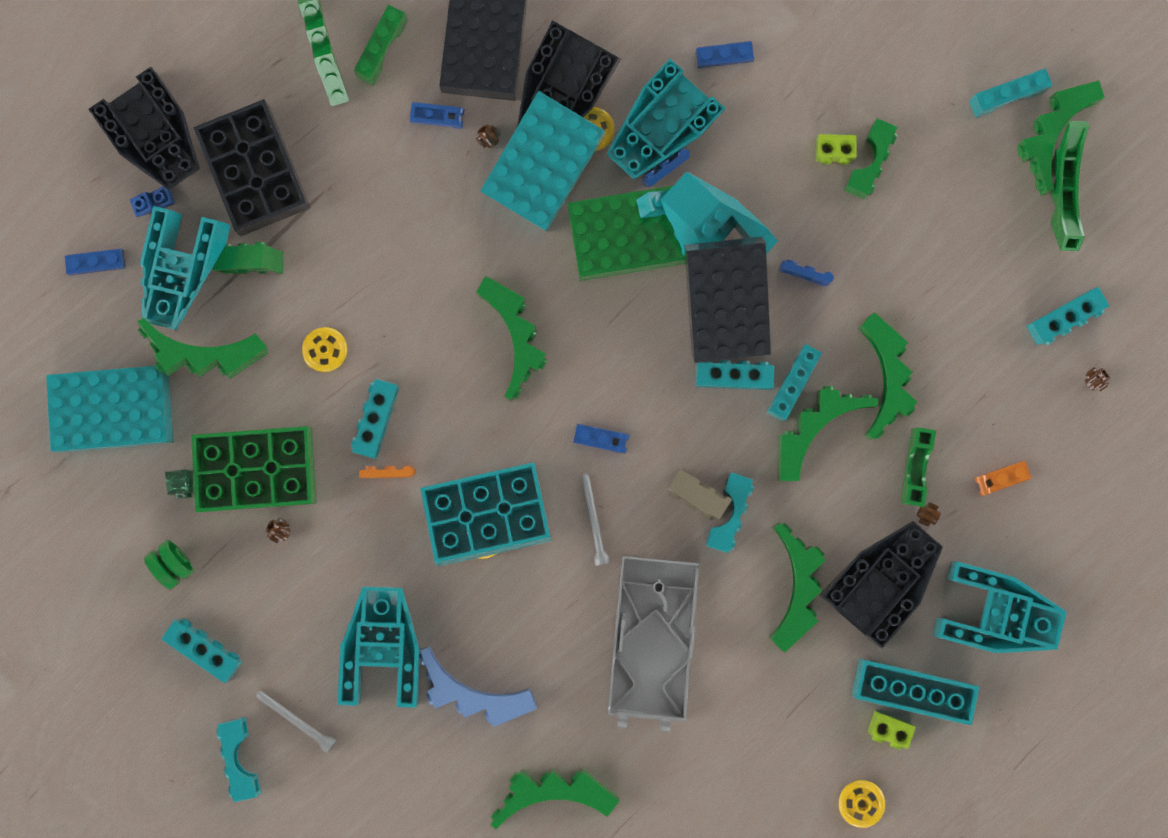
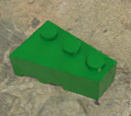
M254 242V245L238 243L237 246L226 244L213 266V271L222 274H247V272L259 271V274H265V271L283 274L284 252L267 246L265 242Z

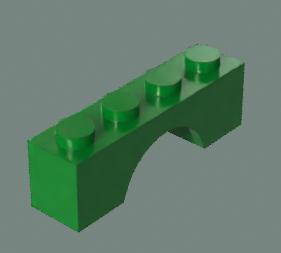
M389 4L387 5L353 70L357 78L374 86L382 71L383 61L389 46L395 38L400 37L408 22L405 12Z
M876 118L866 138V141L873 150L872 164L863 169H854L843 191L861 199L872 195L876 186L873 184L874 180L879 178L883 171L881 164L883 161L886 162L891 151L888 148L890 144L893 145L898 136L895 133L898 128L897 126Z
M920 427L911 429L900 501L902 505L925 507L928 489L926 485V470L929 457L934 449L936 430Z

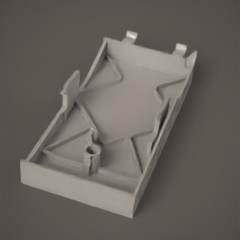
M622 556L608 700V715L618 716V727L627 728V717L661 720V731L670 732L671 721H686L690 660L693 659L695 639L694 621L700 563Z

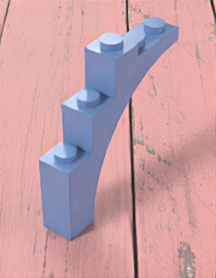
M430 646L420 650V661L428 669V673H426L430 684H434L433 687L427 690L428 694H426L429 704L433 705L434 708L457 700L458 703H455L459 714H463L464 718L486 709L487 712L484 713L488 724L492 723L493 727L536 710L538 707L530 688L508 694L485 693L472 689L460 683L445 671L437 661Z

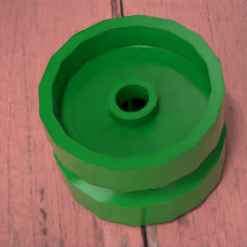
M169 539L158 545V551L152 550L144 556V562L150 573L162 586L169 590L180 584V578L186 579L194 573V568L189 558Z

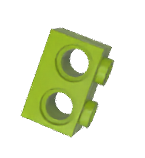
M818 134L815 139V162L825 165L832 162H839L841 165L851 164L856 159L857 135ZM822 147H828L831 153L823 152ZM841 147H846L849 150V154L843 153Z
M874 710L867 733L872 736V740L883 743V740L890 742L891 747L901 750L902 747L909 748L916 727ZM884 723L885 730L878 733V725ZM903 730L904 736L897 740L896 733Z

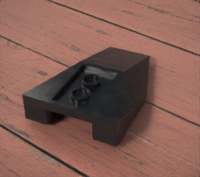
M552 20L525 74L517 127L538 91L584 118L593 109L620 63L621 58Z
M150 66L136 76V79L139 81L138 84L110 103L103 98L88 110L117 152L169 191L198 171L200 167L185 114L159 74Z
M912 521L861 551L819 596L877 647L883 649L921 604L943 546Z

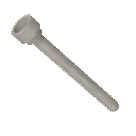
M583 474L582 481L597 552L595 554L596 558H594L595 566L610 563V559L603 548L590 477L588 474Z
M263 691L256 693L258 699L319 742L321 750L329 753L337 741L333 737H324Z

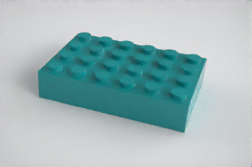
M538 91L480 192L548 232L606 133L600 127Z
M156 366L46 375L50 452L64 453L173 443L170 377L164 371L160 373Z
M534 462L420 488L434 562L438 567L552 541Z

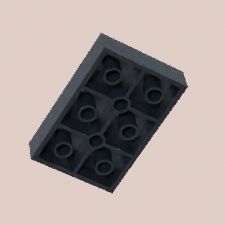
M449 0L439 83L441 93L516 101L527 0Z
M265 99L193 127L234 231L239 236L246 235L311 208L271 108Z
M762 237L684 245L691 351L694 362L771 355L765 240Z

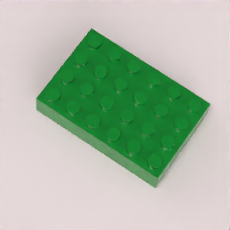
M672 186L567 203L579 281L685 264V256L682 254V248L674 235L675 231L666 213L657 217L640 218L637 199L647 192L668 191Z
M302 426L191 435L195 513L317 504L312 427Z

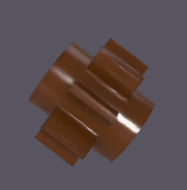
M484 125L477 131L479 137L476 140L483 148L487 146L490 149L499 143L498 136L501 134L493 125L491 127Z
M1093 367L1085 375L1087 377L1085 383L1091 390L1094 391L1098 388L1101 392L1108 387L1110 376L1103 368L1097 370Z
M928 502L925 507H920L916 514L920 518L919 523L925 526L935 525L941 516V512L937 511L939 506Z
M281 518L277 521H270L266 527L267 537L275 543H278L279 539L285 541L291 532L290 528H288L290 525Z

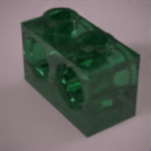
M182 469L165 472L168 496H174L175 499L192 498V494H194L193 470Z

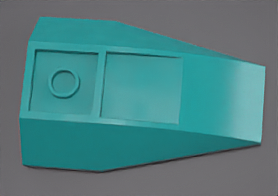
M671 58L644 85L606 154L634 180L698 139L726 109L713 96L708 98L683 75L684 70Z

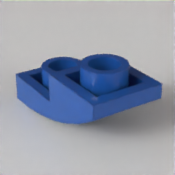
M163 186L150 193L143 192L129 199L136 217L151 214L153 206L167 208L175 204L171 190L168 191Z

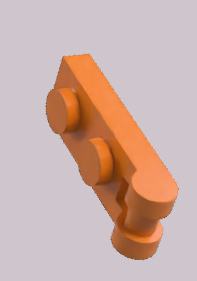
M1024 460L980 475L974 479L979 484L980 495L984 496L1032 479ZM988 479L991 483L990 487H988L986 483V480Z
M408 465L404 466L403 469H395V466H384V470H376V466H365V470H359V478H411L416 474L415 468Z

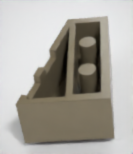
M681 469L677 472L667 489L670 491V496L677 500L682 498L687 501L686 506L693 510L700 509L703 511L702 515L711 521L713 518L716 520L720 519L732 500Z

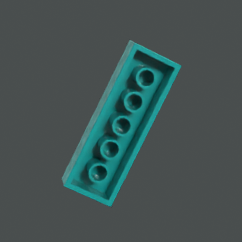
M859 658L851 696L858 700L972 726L980 687L971 683Z

